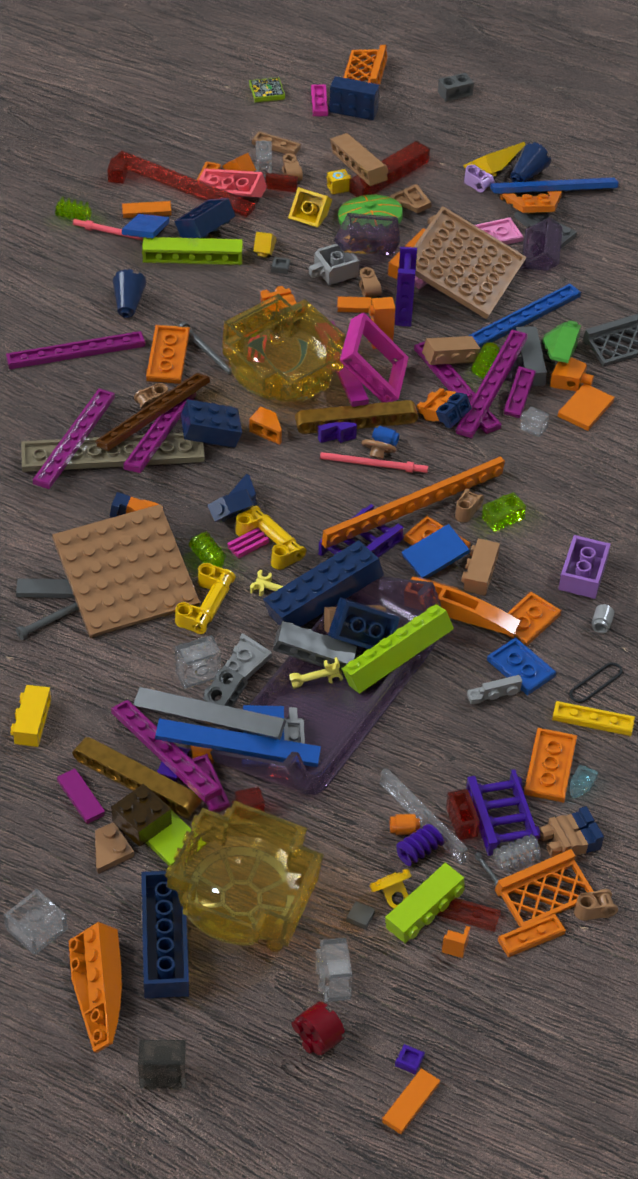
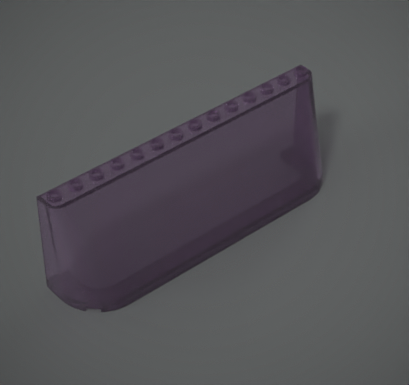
M383 576L346 598L347 600L367 606L381 605L385 607L386 612L400 617L397 629L427 611L429 607L435 604L441 607L433 582ZM323 615L311 630L322 635H328V632L324 631ZM436 642L360 694L349 686L344 674H342V681H340L339 677H334L332 679L333 683L330 684L326 676L304 682L301 687L293 689L290 674L299 673L303 675L325 668L289 656L249 705L284 706V718H288L289 707L297 708V717L304 720L305 744L321 746L318 767L304 765L299 753L293 751L282 763L212 749L210 753L213 760L218 764L302 794L316 795L321 793L329 786L436 645ZM357 646L354 659L368 649ZM229 729V731H235V732L243 733L242 731H237V730Z

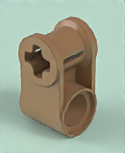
M291 153L283 155L284 165L282 166V172L285 182L302 181V168L298 163L297 157Z
M369 267L362 268L360 270L361 280L359 281V286L363 297L381 296V285L374 270Z
M157 383L137 391L134 395V400L140 404L142 410L145 406L166 394L168 387L164 383Z
M465 489L456 503V520L459 522H469L476 511L480 509L484 495H477L470 492V489Z
M602 889L581 893L577 898L574 915L582 921L608 918L618 912V907L613 903L611 890Z

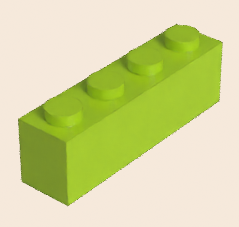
M444 863L385 916L386 929L404 944L408 940L414 939L420 929L425 925H429L440 911L446 910L455 897L458 898L463 894L465 890L464 877L447 863Z

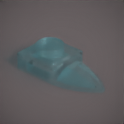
M579 764L570 782V793L573 799L582 796L587 791L590 792L598 777L597 771Z

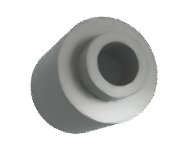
M606 604L596 607L592 619L594 631L606 633L610 629L615 613L612 607Z

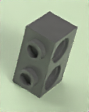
M467 73L441 78L438 81V93L445 102L473 95L474 82Z
M224 665L215 674V680L211 686L206 688L202 699L206 702L233 707L248 681L243 675ZM229 678H233L230 684H226ZM218 695H222L220 700L215 701Z

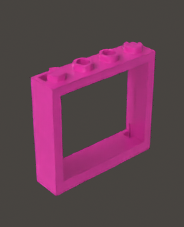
M363 312L350 320L340 362L382 403L398 400L409 357ZM362 334L393 364L389 382L358 353Z

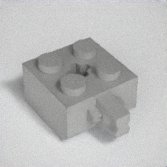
M345 241L323 247L315 252L314 264L309 266V275L311 278L322 276L328 285L358 277L359 260Z

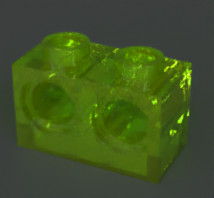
M512 492L484 504L482 519L495 532L524 519L526 505Z

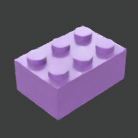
M574 535L561 572L558 590L596 599L608 561L611 544Z

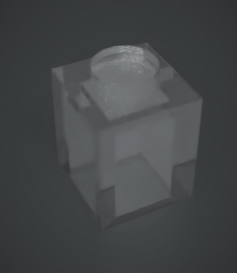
M530 406L520 417L521 430L540 437L548 427L549 414Z

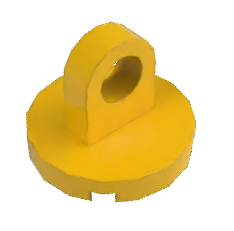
M408 868L402 870V873H393L370 883L371 891L375 892L382 889L388 905L392 908L397 907L398 905L392 901V895L395 892H400L403 895V900L408 897L403 880L411 877Z

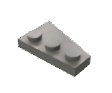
M242 633L237 646L235 645L233 649V654L227 660L225 666L243 675L248 680L272 658V652ZM229 678L226 684H230L233 678Z

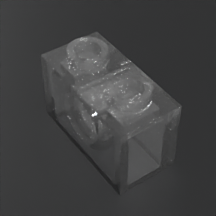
M256 141V172H262L263 176H272V141Z

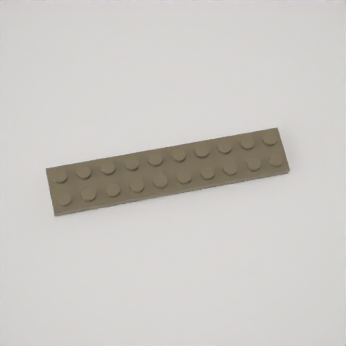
M169 433L147 465L205 462L203 443L184 440L183 433ZM131 435L109 451L96 446L95 441L100 437L86 438L64 470L123 467V464L144 435ZM62 439L21 441L22 472L39 471Z

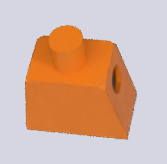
M571 357L569 363L558 361L551 376L550 387L578 391L582 383L591 386L594 375L586 373V363Z

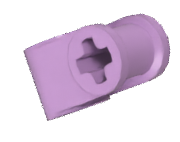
M468 165L465 170L464 183L482 193L487 187H491V183H494V178L490 173L485 172L478 166Z

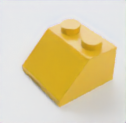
M298 187L288 219L318 228L328 215L333 199L326 195Z

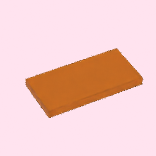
M155 325L146 381L181 384L190 327Z
M537 727L524 795L564 803L577 735Z

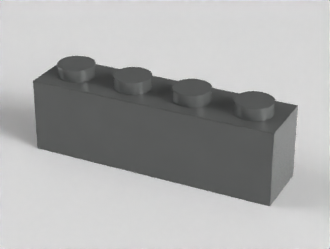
M537 326L516 327V331L528 334V339L518 355L517 366L536 371L532 386L545 385L547 372Z
M284 621L277 630L273 651L324 668V660H327L328 664H332L335 662L334 658L337 657L342 674L344 673L341 668L351 660H354L357 646Z

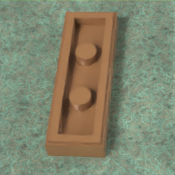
M260 131L252 139L253 145L283 154L291 153L296 155L301 149L300 143Z

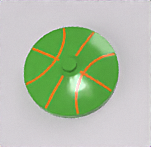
M383 195L355 197L345 202L338 210V221L341 227L349 232L362 235L387 232L398 226L403 218L401 204L395 199Z

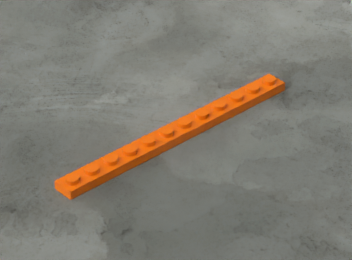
M500 456L323 530L321 544L325 548L337 545L340 542L413 513L418 509L427 507L465 489H470L475 485L498 477L503 473L505 460Z

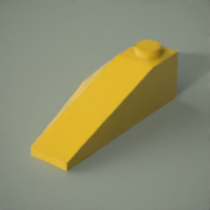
M522 142L487 154L465 164L464 168L466 169L468 165H476L494 177L497 175L496 172L502 170L526 144Z

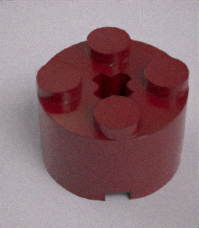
M322 1001L316 1002L298 1015L291 1023L294 1031L303 1040L302 1046L304 1050L309 1054L314 1052L317 1055H323L345 1038L342 1037L345 1030L338 1015L333 1010L329 1012L325 1008L328 1005Z

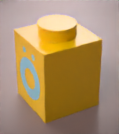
M345 169L327 172V187L332 195L350 191L352 178Z

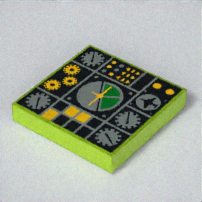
M279 77L249 80L255 102L285 99Z

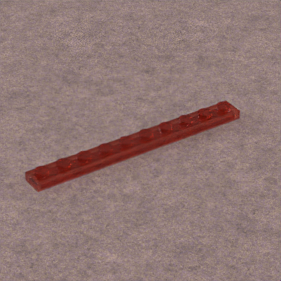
M120 151L113 158V164L205 201L208 199L229 198L234 212L242 216L248 217L255 210V203L127 152Z

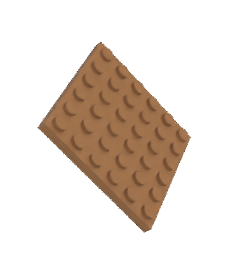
M444 206L441 207L414 246L417 248L415 276L485 319L489 317L527 258Z
M161 504L52 534V539L90 638L175 613L177 604L182 602L194 606L200 605Z

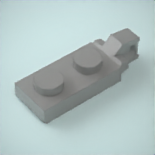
M519 675L483 683L482 687L468 690L467 696L470 704H478L487 699L495 700L505 695H515L521 690L522 679Z
M289 707L288 718H284L286 720L284 740L305 744L304 720L297 717V708Z

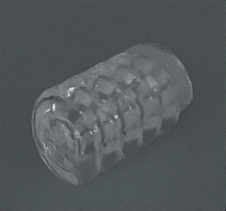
M533 834L517 839L515 842H510L508 845H502L500 849L495 848L493 850L496 865L501 870L505 868L507 872L511 871V864L515 869H518V862L522 866L526 865V859L532 863L533 855L537 860L541 859L540 847Z

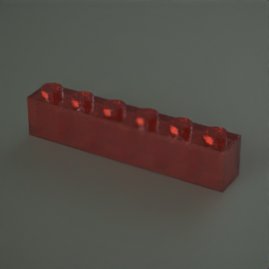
M416 140L381 161L388 168V180L370 186L356 175L350 179L349 192L356 197L374 195L428 163L430 149Z

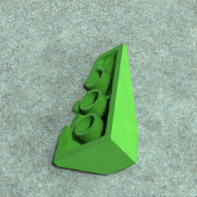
M575 321L564 322L544 335L542 343L545 344V349H548V355L551 360L569 363L578 345L581 325H578Z

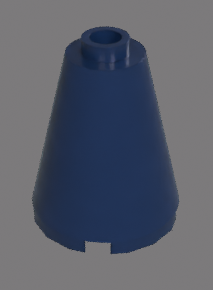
M536 142L532 144L527 143L510 174L511 180L513 182H526L548 168L551 164V157L548 158L547 156L548 151Z
M131 269L120 270L113 276L117 311L123 318H129L135 314L147 282L146 277L142 273H133L134 270Z

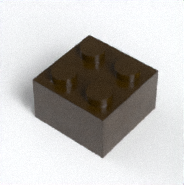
M142 784L111 806L112 822L139 847L172 824L171 808L145 784Z

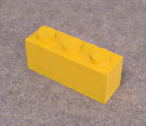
M26 685L25 691L20 694L19 702L21 705L20 708H16L15 724L12 723L10 733L11 736H14V744L39 747L51 703L50 687Z

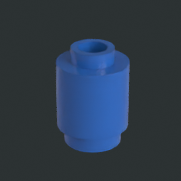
M383 426L375 428L372 434L374 440L395 447L400 437V433H396V430Z

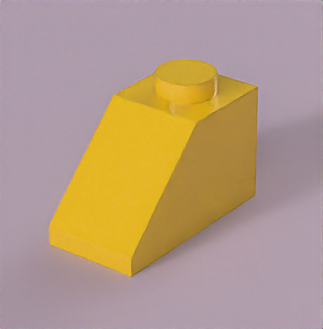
M256 232L254 252L258 253L257 256L267 258V255H272L277 238L271 233Z

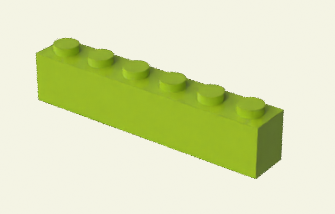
M143 237V263L242 265V239Z
M437 604L429 607L427 611L413 618L403 627L398 628L393 634L382 639L378 644L366 650L356 659L348 662L341 669L349 686L360 694L452 631L454 627L447 611Z

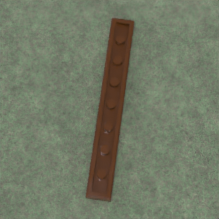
M200 373L194 374L95 441L96 446L107 451L111 450L210 383V377Z

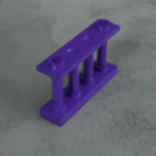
M400 246L394 326L411 327L417 248Z
M370 504L354 517L373 510L374 506ZM399 523L392 528H388L385 525L376 527L384 533L377 538L369 532L359 535L371 543L366 547L379 558L403 540L404 527ZM322 538L319 541L320 556L328 551L334 555L342 551L336 545L325 548L321 544ZM347 539L343 542L350 546L356 541Z
M515 769L511 770L509 781L481 785V783L477 782L476 776L467 777L466 792L488 856L496 855L497 846L500 843L529 838L532 848H536L537 841L540 838L539 827L534 824L522 790V779L517 776ZM512 789L514 797L492 801L483 800L482 797L483 793ZM517 805L520 812L519 814L495 818L488 815L489 809ZM522 821L526 829L500 835L493 830L494 826Z

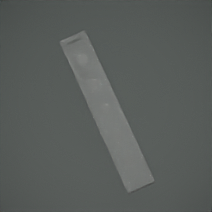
M385 768L382 770L380 785L409 814H415L416 818H420V825L422 827L426 824L433 825L444 839L442 847L460 865L466 862L468 848L389 769Z

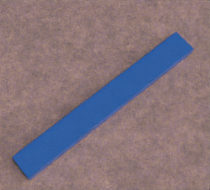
M614 177L491 183V190L494 194L618 187V181Z
M568 284L469 336H472L478 346L482 348L506 336L511 330H516V327H523L581 297V292L573 285Z
M159 719L155 735L156 740L318 767L321 746L281 739L277 740L264 736Z

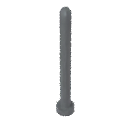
M183 321L178 327H190V325ZM190 329L189 338L227 374H233V369Z
M77 603L68 605L26 627H17V635L21 640L26 639L27 634L78 610Z

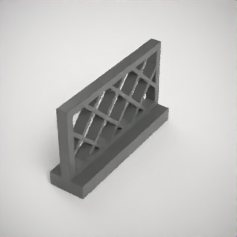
M638 314L585 330L583 342L585 345L589 344L602 366L638 356V350L631 348L632 344L638 345V340L634 339L636 335L638 336ZM631 333L634 335L633 338H629L627 336H624L623 334ZM611 337L618 338L619 341L618 343H616L608 339ZM623 340L629 342L630 346L628 347L620 344V341ZM595 342H602L604 343V346H597L595 345ZM606 344L616 347L615 351L606 349ZM619 348V349H622V350H624V351H627V353H626V354H620V353H617L616 351H617V349ZM602 354L611 355L612 358L605 360Z

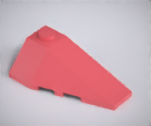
M204 169L199 178V181L237 196L262 198L267 188L262 172Z

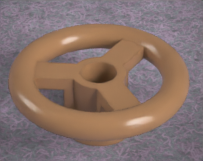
M365 439L361 442L364 447L371 449L369 456L383 460L384 452L395 453L397 450L393 445L376 440Z

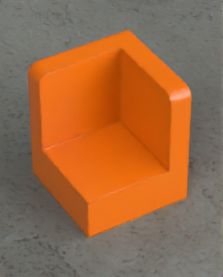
M466 926L463 934L448 930L447 935H444L442 952L463 958L469 941L470 927Z

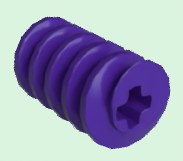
M426 824L423 828L412 833L410 837H406L403 841L398 842L396 846L397 853L404 864L411 866V861L417 863L419 861L418 857L423 859L425 853L428 855L431 853V849L437 850L438 845L443 846L444 839L433 825Z

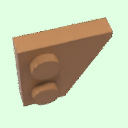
M417 184L389 196L398 201L402 207L416 213L432 207L430 200Z
M113 822L95 830L96 869L98 874L134 857L133 849Z

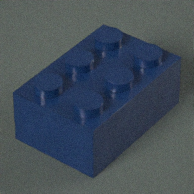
M335 76L330 86L329 112L374 120L378 112L380 84Z
M229 198L208 199L174 222L181 238H206L208 233L219 230V226L230 223V219L236 215Z
M187 399L181 412L184 440L236 448L242 434L238 408Z
M340 597L328 635L340 641L371 649L382 639L387 638L396 631L400 617L393 613Z

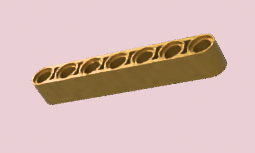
M404 400L354 407L341 406L301 410L295 414V420L299 433L311 434L318 433V426L336 422L356 423L357 429L412 424L418 420V413L413 401Z
M85 737L72 752L73 757L81 764L132 791L145 784L174 813L181 817L189 818L202 802L201 798L192 790L90 737Z

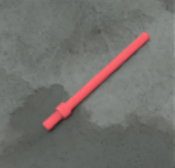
M73 220V225L84 227L85 230H97L143 241V237L123 235L122 229L96 224L90 220Z
M325 452L320 454V459L400 469L409 473H413V471L428 473V466L417 465L414 462L407 461V463Z

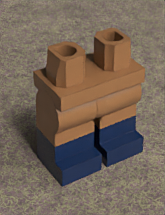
M587 806L581 807L578 812L569 815L549 818L548 824L539 828L541 841L552 840V842L547 843V852L550 857L572 849L575 856L600 850L604 836L597 823H594L595 820Z

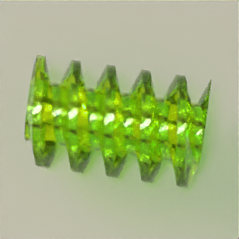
M62 196L56 205V216L83 221L91 219L92 210L89 202H86L85 206H83L82 200L79 204H77V199H74L73 203H71V198H68L65 202V197Z
M485 343L471 367L472 372L481 379L485 378L500 351L495 343Z
M208 532L200 533L189 541V547L201 562L210 563L220 568L223 567L226 553L222 551V548L218 546Z

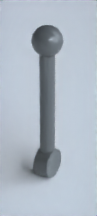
M475 853V859L482 864L494 880V885L496 886L500 879L495 876L485 863L481 853Z

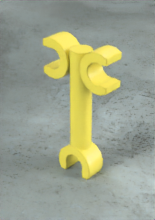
M259 570L256 582L250 585V593L259 589V596H263L264 588L277 591L283 586L271 582L272 573L263 577V570Z
M334 658L335 662L332 664H328L327 660H324L325 669L303 675L299 673L290 674L293 689L301 687L304 682L326 676L330 684L333 683L332 679L334 677H339L340 681H342L343 676L339 669L338 658Z

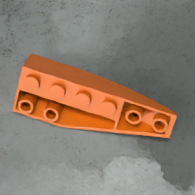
M412 576L405 588V605L427 611L429 607L437 604L447 611L451 619L514 636L520 625V620L450 585Z
M100 922L95 923L68 940L71 980L92 1049L95 1053L113 1044L118 1024L122 990L118 929Z

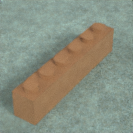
M348 133L330 139L332 153L368 185L372 186L388 180L387 166Z

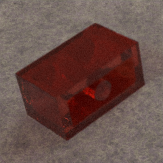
M468 789L448 792L446 809L457 840L478 837L480 820Z

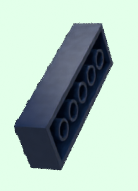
M357 541L271 593L263 600L269 616L279 626L284 621L301 627L324 613V607L337 605L340 597L344 599L350 597L384 576V572L379 558L362 542Z
M185 870L141 872L144 998L189 996Z

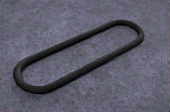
M614 662L605 664L573 687L569 692L570 698L578 703L585 702L617 679L623 672L622 667ZM614 665L619 668L620 672L586 698L578 700L572 696L574 690L606 667Z

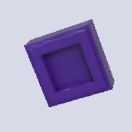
M404 1044L395 1062V1067L416 1075L425 1057V1052Z

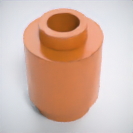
M395 814V816H390V833H395V835H411L420 829V818H416L415 814Z

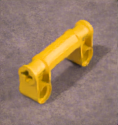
M253 506L249 510L237 515L235 533L239 537L259 528L277 544L272 548L271 566L278 570L285 569L287 566L302 560L306 555L307 549L297 544L296 539L281 528L269 515L262 513L260 507Z
M210 563L201 564L198 568V585L202 588L210 589L200 608L186 602L177 604L175 608V624L180 628L194 631L197 634H204L208 623L213 620L228 593L230 584L235 581V574L228 569H223Z

